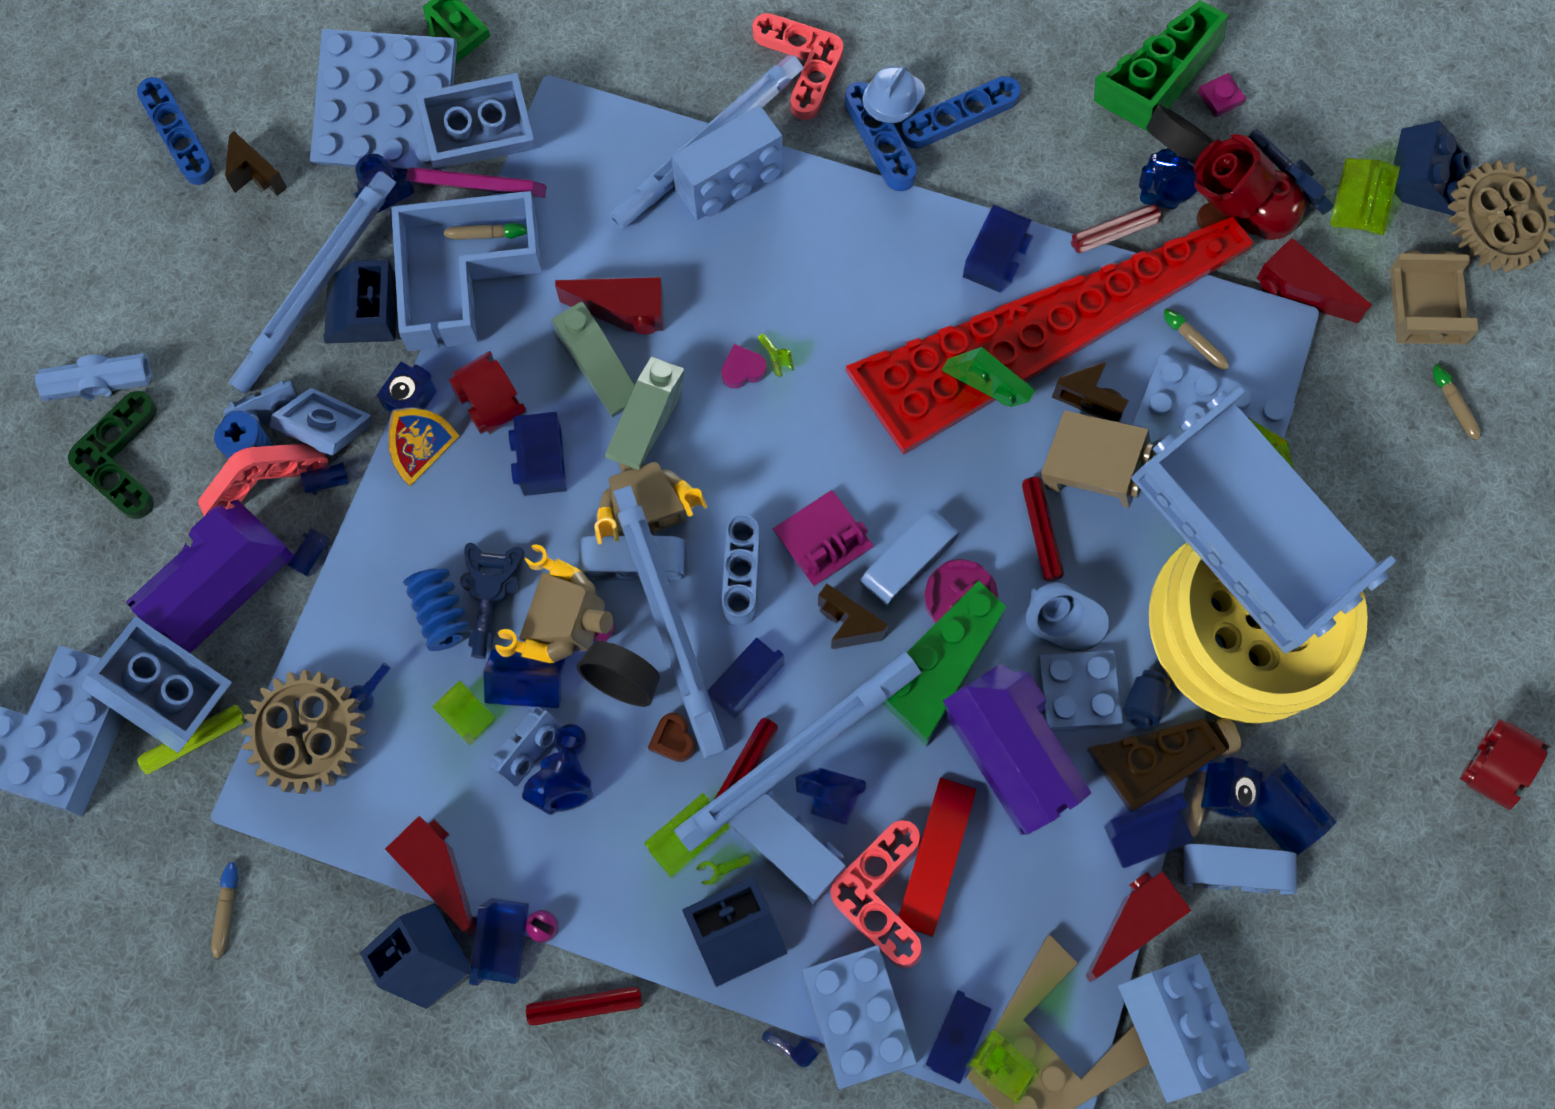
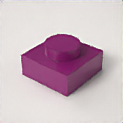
M1229 73L1201 85L1198 90V94L1215 118L1244 104L1246 99Z

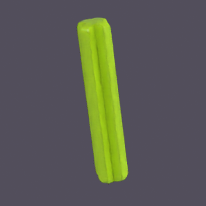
M233 705L203 721L179 753L162 743L140 755L137 759L138 764L145 774H150L243 724L246 720L244 713L238 705Z

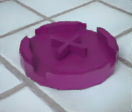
M965 559L945 562L927 580L924 592L927 612L932 620L937 623L978 581L998 598L997 586L993 577L977 562Z

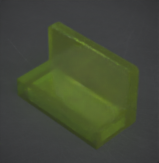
M1347 158L1344 162L1330 225L1337 228L1355 229L1369 234L1384 236L1400 167L1382 160Z
M704 793L699 795L644 842L647 851L671 879L730 829V826L725 823L717 832L691 852L681 842L674 829L710 803L709 798Z

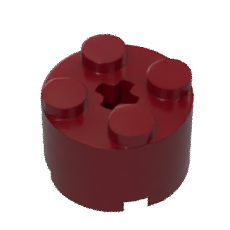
M1241 134L1230 135V139L1222 142L1217 139L1201 152L1194 166V172L1196 173L1194 185L1197 191L1221 214L1230 217L1239 216L1245 219L1251 217L1256 209L1267 200L1273 188L1278 184L1279 176L1275 171L1273 163L1250 138Z
M491 351L452 372L454 377L448 379L461 404L468 401L472 408L467 411L480 434L487 431L490 435L527 413L524 404H520L515 397L518 393L497 359L494 360Z
M1498 719L1492 729H1488L1477 746V749L1480 750L1473 761L1470 760L1459 779L1465 782L1467 787L1505 809L1511 810L1521 799V797L1516 795L1517 790L1522 791L1525 787L1528 788L1547 757L1548 751L1546 750L1550 745L1514 724Z

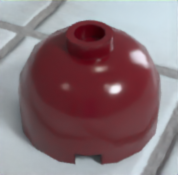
M1275 170L1279 176L1278 184L1273 188L1267 200L1256 209L1251 217L1242 219L1237 216V219L1240 220V225L1246 232L1252 235L1255 233L1258 236L1265 237L1264 239L1275 240L1285 238L1298 227L1305 213L1306 196L1304 190L1295 183V179L1285 171Z

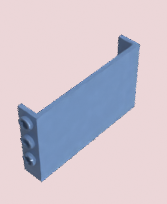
M1240 386L1229 396L1225 391L1218 394L1206 405L1210 411L1203 417L1198 412L1191 416L1180 426L1184 433L1178 438L1174 439L1170 434L1153 448L1157 455L1143 465L1131 479L1282 652L1286 654L1301 646L1313 634L1320 637L1329 631L1337 623L1333 617L1339 611L1346 614L1363 600L1359 594L1368 587L1372 591L1389 577L1385 571L1396 560L1390 555L1377 563L1237 407L1234 402L1245 393Z

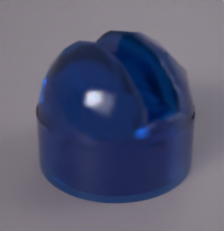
M567 724L557 730L555 747L559 754L573 758L584 750L586 735L581 727ZM571 736L577 738L572 747H567Z

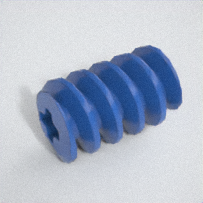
M231 411L223 418L215 431L214 441L216 446L227 459L245 448L274 446L256 420L249 413L243 411Z
M444 568L419 571L403 581L404 585L408 586L407 595L410 599H413L411 606L417 612L416 619L419 625H422L421 633L424 638L428 639L426 647L430 651L445 650L457 645L463 640L461 633L470 627L468 621H456L465 612L463 608L452 609L460 601L458 595L447 596L449 592L454 590L455 585L453 582L442 583L450 575L449 570Z

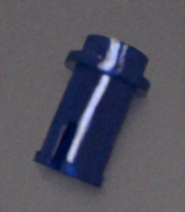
M344 462L315 470L307 467L306 472L300 473L305 493L313 492V495H317L319 490L349 485Z
M310 528L307 534H302L304 539L294 557L287 564V566L306 577L309 576V572L323 549L328 550L329 548L326 545L329 538Z

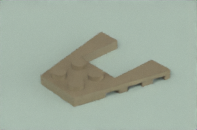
M1050 934L1044 939L1039 951L1029 965L1023 979L966 1076L995 1109H1075L1150 1064L1135 1026L1132 1024L1103 1056L1079 1078L1023 1020L1078 964Z

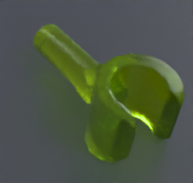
M761 333L758 336V340L769 352L774 374L778 377L783 376L781 371L783 366H789L791 370H794L790 350L778 349L765 333Z
M749 854L717 865L705 861L700 863L696 870L702 871L712 867L714 870L712 879L701 883L707 886H714L719 883L722 875L752 862Z

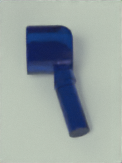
M383 663L363 686L356 685L351 688L352 692L348 699H356L360 694H366L364 701L358 706L360 711H368L373 706L374 697L371 693L376 689L378 683L391 667Z
M765 1031L761 1038L782 1050L800 1067L809 1066L818 1055L815 1049L804 1039L794 1048L788 1042L768 1031Z

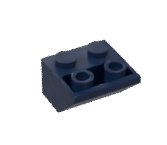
M1441 121L1402 128L1388 186L1403 203L1454 216L1456 212L1448 208V205L1455 201L1450 194L1459 188L1456 183L1464 178L1466 173L1470 172L1472 166L1471 157L1464 151L1454 135L1447 130Z
M389 259L352 261L333 274L327 283L325 343L395 341L396 277Z
M755 876L682 909L716 987L788 954Z
M435 903L399 916L360 952L378 988L425 1009L437 1003L473 972L465 954L461 951L446 920Z

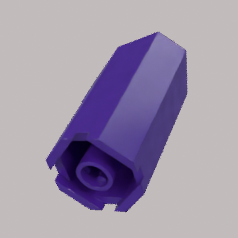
M239 500L230 502L234 506L233 508L226 509L223 505H220L207 513L191 528L188 535L193 540L191 547L185 543L178 555L126 601L130 609L143 622L189 653L197 648L294 557L289 549Z
M999 664L944 699L943 702L950 724L1020 835H1028L1060 817V813L1067 808L1071 810L1079 805L1091 794V791L1042 716L1041 712L1045 709L1046 698L1030 673L1021 670L1014 672L1008 670L1009 666Z

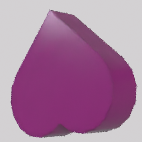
M735 343L721 369L722 381L726 386L733 389L741 388L747 382H759L765 377L767 372L766 361L761 355Z

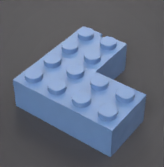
M531 191L391 207L399 335L407 351L439 348V341H444L446 347L478 343L473 280L542 273L537 212ZM515 222L527 227V234L513 239L503 237L456 240L447 238L443 234L447 228L464 225H505Z
M58 645L28 715L0 707L1 791L83 816L125 718L80 688L89 672L101 659L100 657Z

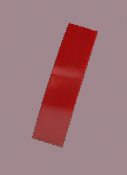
M941 777L938 781L898 917L912 931L933 937L976 793V788Z

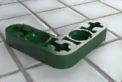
M142 391L130 392L124 396L73 445L68 454V462L71 467L120 511L132 519H140L150 513L154 504L153 497L138 481L119 466L113 458L156 415V404L148 394ZM138 403L145 410L142 413H138L132 408L133 405ZM122 415L132 423L129 427L120 419ZM113 426L121 427L122 432L118 439L111 442L105 441L104 436L109 428ZM84 453L90 455L100 465L96 470L80 458ZM113 472L119 473L120 480L113 488L103 487V479L106 475ZM127 489L131 494L139 498L142 502L141 505L135 507L122 493Z

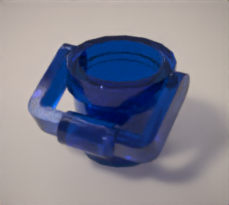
M1169 148L1151 154L1147 165L1142 168L1138 184L1139 188L1142 189L1140 201L1148 205L1155 204L1158 207L1176 209L1179 203L1190 199L1197 192L1194 182H1196L1194 167L1189 165L1186 159ZM1153 182L1156 194L1148 192L1152 188Z
M368 154L357 162L355 173L358 181V191L353 193L356 199L364 187L369 185L377 172H384L396 182L377 213L414 193L415 190L411 182L406 181L407 176L403 170L398 169L395 171L383 156Z
M562 751L553 753L540 761V771L530 777L525 783L522 798L545 813L553 815L555 812L572 810L588 803L593 798L591 780L584 774L575 752ZM542 787H543V794H541L540 792H538V790H540Z
M819 767L795 777L796 792L813 797L810 814L843 824H848L859 795L866 789V782L862 779Z

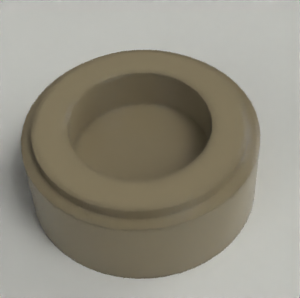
M1227 718L1211 721L1210 727L1227 749L1221 756L1226 757L1238 753L1241 748V737L1234 722Z

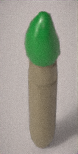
M515 222L505 225H464L447 228L443 234L447 238L456 240L503 237L513 239L527 234V227Z
M1168 308L1164 310L1165 321L1172 329L1179 331L1214 366L1222 370L1229 368L1226 357L1201 333L1194 329L1193 326L1187 323L1184 316Z
M1435 364L1432 370L1435 383L1442 388L1445 398H1447L1449 405L1467 435L1474 440H1479L1481 435L1480 428L1462 395L1453 383L1452 376L1439 364Z

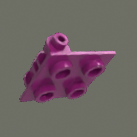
M833 490L772 528L813 586H816L874 547L866 536L868 530L861 521L856 523Z

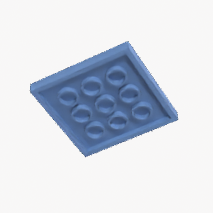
M322 29L310 162L319 165L407 171L410 167L433 170L415 93L454 85L457 41L455 38Z
M1159 354L1132 425L1149 429L1151 444H1155V446L1170 434L1176 439L1184 433L1180 426L1191 416L1198 412L1203 417L1210 411L1206 405L1218 394L1225 391L1229 396L1241 386L1245 393L1234 403L1279 452L1296 403Z

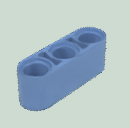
M930 509L866 571L860 583L886 607H889L953 545L960 533L934 509Z
M739 514L732 517L726 527L722 605L724 617L734 626H745L751 623L755 618L757 607L760 533L759 525L755 518L747 514ZM740 530H748L753 534L747 541H740L734 538L736 532ZM740 564L747 565L751 569L745 576H736L732 573V569ZM737 599L745 600L749 604L748 608L742 612L733 611L729 606Z
M596 536L581 538L579 540L578 569L590 581H640L625 536H619L620 539L616 542L614 536H606L602 539V544H598ZM653 536L668 581L683 579L685 573V540L674 536Z
M1206 844L1184 845L1183 885L1193 887V883L1203 884V888L1231 890V887H1241V891L1270 893V890H1280V894L1283 895L1296 894V853Z

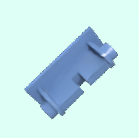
M280 380L279 383L261 390L262 395L255 397L252 394L239 401L230 402V407L225 408L223 413L225 416L231 411L249 413L261 427L271 422L272 414L297 398V392L291 380L286 382Z
M538 706L534 711L529 710L528 714L514 730L521 737V740L516 743L508 737L498 751L492 755L493 761L489 766L516 787L523 777L529 774L533 765L544 751L554 743L563 727L548 711L542 710Z

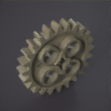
M1501 160L1491 165L1486 162L1466 173L1465 177L1456 183L1459 188L1450 194L1455 201L1448 205L1450 210L1456 212L1454 216L1448 219V222L1458 225V228L1452 232V235H1461L1463 238L1458 245L1459 248L1469 246L1471 248L1468 254L1469 259L1479 255V266L1482 267L1490 262L1492 271L1503 267L1505 273L1515 268L1519 271L1540 260V256L1549 251L1547 244L1555 240L1549 233L1555 229V223L1549 221V218L1555 215V211L1547 207L1553 201V198L1543 197L1542 193L1547 187L1546 185L1536 187V174L1530 178L1525 177L1526 167H1522L1515 172L1514 162H1510L1503 166Z
M302 670L300 679L297 674L287 672L286 683L274 678L273 686L275 690L271 691L262 687L260 691L265 699L262 702L251 700L250 703L257 711L255 714L244 715L245 719L252 722V727L241 730L242 734L251 736V741L244 744L242 749L254 751V754L247 760V763L251 765L261 764L255 775L263 778L269 776L267 785L277 787L280 784V789L284 792L290 793L294 788L296 793L306 794L308 786L313 792H321V781L328 786H335L333 774L336 773L346 777L348 773L343 765L346 762L357 764L358 762L351 755L352 750L364 749L363 745L356 742V736H362L367 731L358 728L356 723L365 719V715L353 712L359 706L360 701L354 698L347 700L352 690L345 686L339 688L340 680L334 677L327 681V674L317 672L313 678L312 672ZM297 700H300L299 705H298V709H297V708H296V701H297ZM322 700L324 703L323 712L320 716L314 718L313 706L317 701ZM286 710L288 719L284 726L279 728L277 725L278 715ZM305 726H308V731L304 732ZM330 736L331 748L327 753L322 754L320 750L321 741L325 737ZM293 746L295 749V757L294 760L287 765L284 760V755L286 750L289 747ZM309 754L312 756V763L310 765L308 764Z

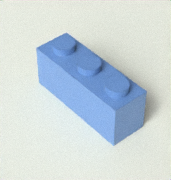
M769 790L767 794L764 793L729 820L728 826L807 900L815 905L831 887L835 879L845 870L846 865L841 862L844 855L830 842L827 841L824 845L813 836L816 831L813 826L800 815L794 819L784 810L787 806L786 802L773 790Z

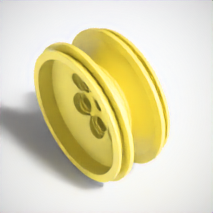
M1186 542L1169 557L1156 578L1149 604V628L1151 640L1161 666L1174 685L1192 702L1221 718L1242 723H1268L1287 718L1302 710L1320 704L1339 691L1355 671L1364 649L1368 621L1367 605L1364 592L1362 591L1359 595L1363 600L1346 614L1339 611L1333 617L1337 623L1329 631L1320 637L1313 634L1301 646L1284 654ZM1211 598L1216 599L1220 603L1221 612L1214 609L1211 604ZM1246 617L1252 622L1253 628L1247 623ZM1215 634L1220 635L1224 639L1225 649L1217 644ZM1249 651L1257 656L1258 666L1250 661Z

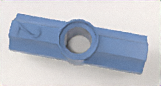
M144 353L110 359L102 355H85L77 359V364L38 369V373L35 374V384L39 397L43 401L76 396L93 400L98 395L105 394V397H109L112 391L147 386L152 381L151 367L148 357Z

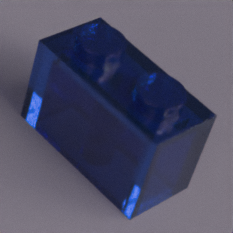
M993 204L965 261L962 277L1001 293L1006 281L1012 283L1017 274L1020 264L1016 260L1019 253L1026 255L1034 236L1029 234L1032 220Z
M557 411L514 416V429L508 431L511 451H516L517 463H511L513 484H519L524 496L567 491L562 429Z

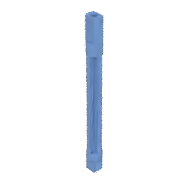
M796 55L786 56L779 64L774 65L679 150L756 106L764 107L804 69ZM671 157L608 214L609 219L617 228H626L642 212L654 205L675 186Z
M377 172L369 185L364 187L249 349V354L228 383L247 394L267 364L272 362L386 201L385 198L396 182L384 172Z
M631 485L615 490L613 493L620 510L617 516L702 756L706 758L728 750L643 508L637 505Z
M906 652L902 653L759 766L674 829L681 842L691 852L774 785L921 674L913 659Z

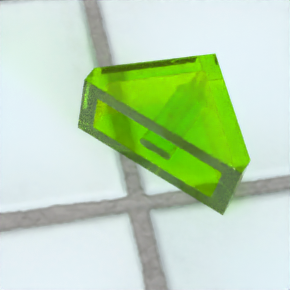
M994 1030L986 1033L965 1065L968 1070L1016 1104H1019L1040 1071Z

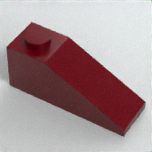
M1293 238L1287 241L1264 263L1256 278L1267 293L1313 306L1319 312L1359 323L1372 306L1370 302Z
M661 277L555 280L558 298L563 304L572 307L582 301L593 317L628 332L647 335L655 331H664Z
M418 816L385 850L464 933L471 936L476 931L453 848L445 841L450 834L435 819L428 823Z
M1163 871L1153 878L1149 872H1146L1129 884L1133 892L1123 899L1086 973V977L1090 982L1099 978L1192 911Z

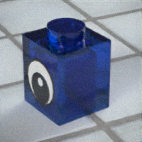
M400 361L376 396L383 408L392 413V410L410 407L425 409L437 393V390L431 380L432 375L427 370L416 364L410 367Z
M1234 757L1225 758V762L1208 763L1201 808L1229 818L1256 817L1263 772L1248 767V761Z

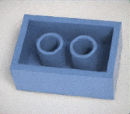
M518 73L415 93L433 170L533 150L534 138Z
M760 105L671 155L675 191L695 219L698 221L705 216L716 214L725 204L734 199L744 198L753 188L763 182L769 183L775 180L783 171L782 134Z
M135 616L89 672L80 688L179 753L232 682Z
M878 945L802 969V976L838 1090L917 1064Z
M1200 954L1118 985L1166 1103L1201 1093L1250 1070L1244 1051L1228 1019L1226 1009L1220 1001L1211 980L1210 972Z

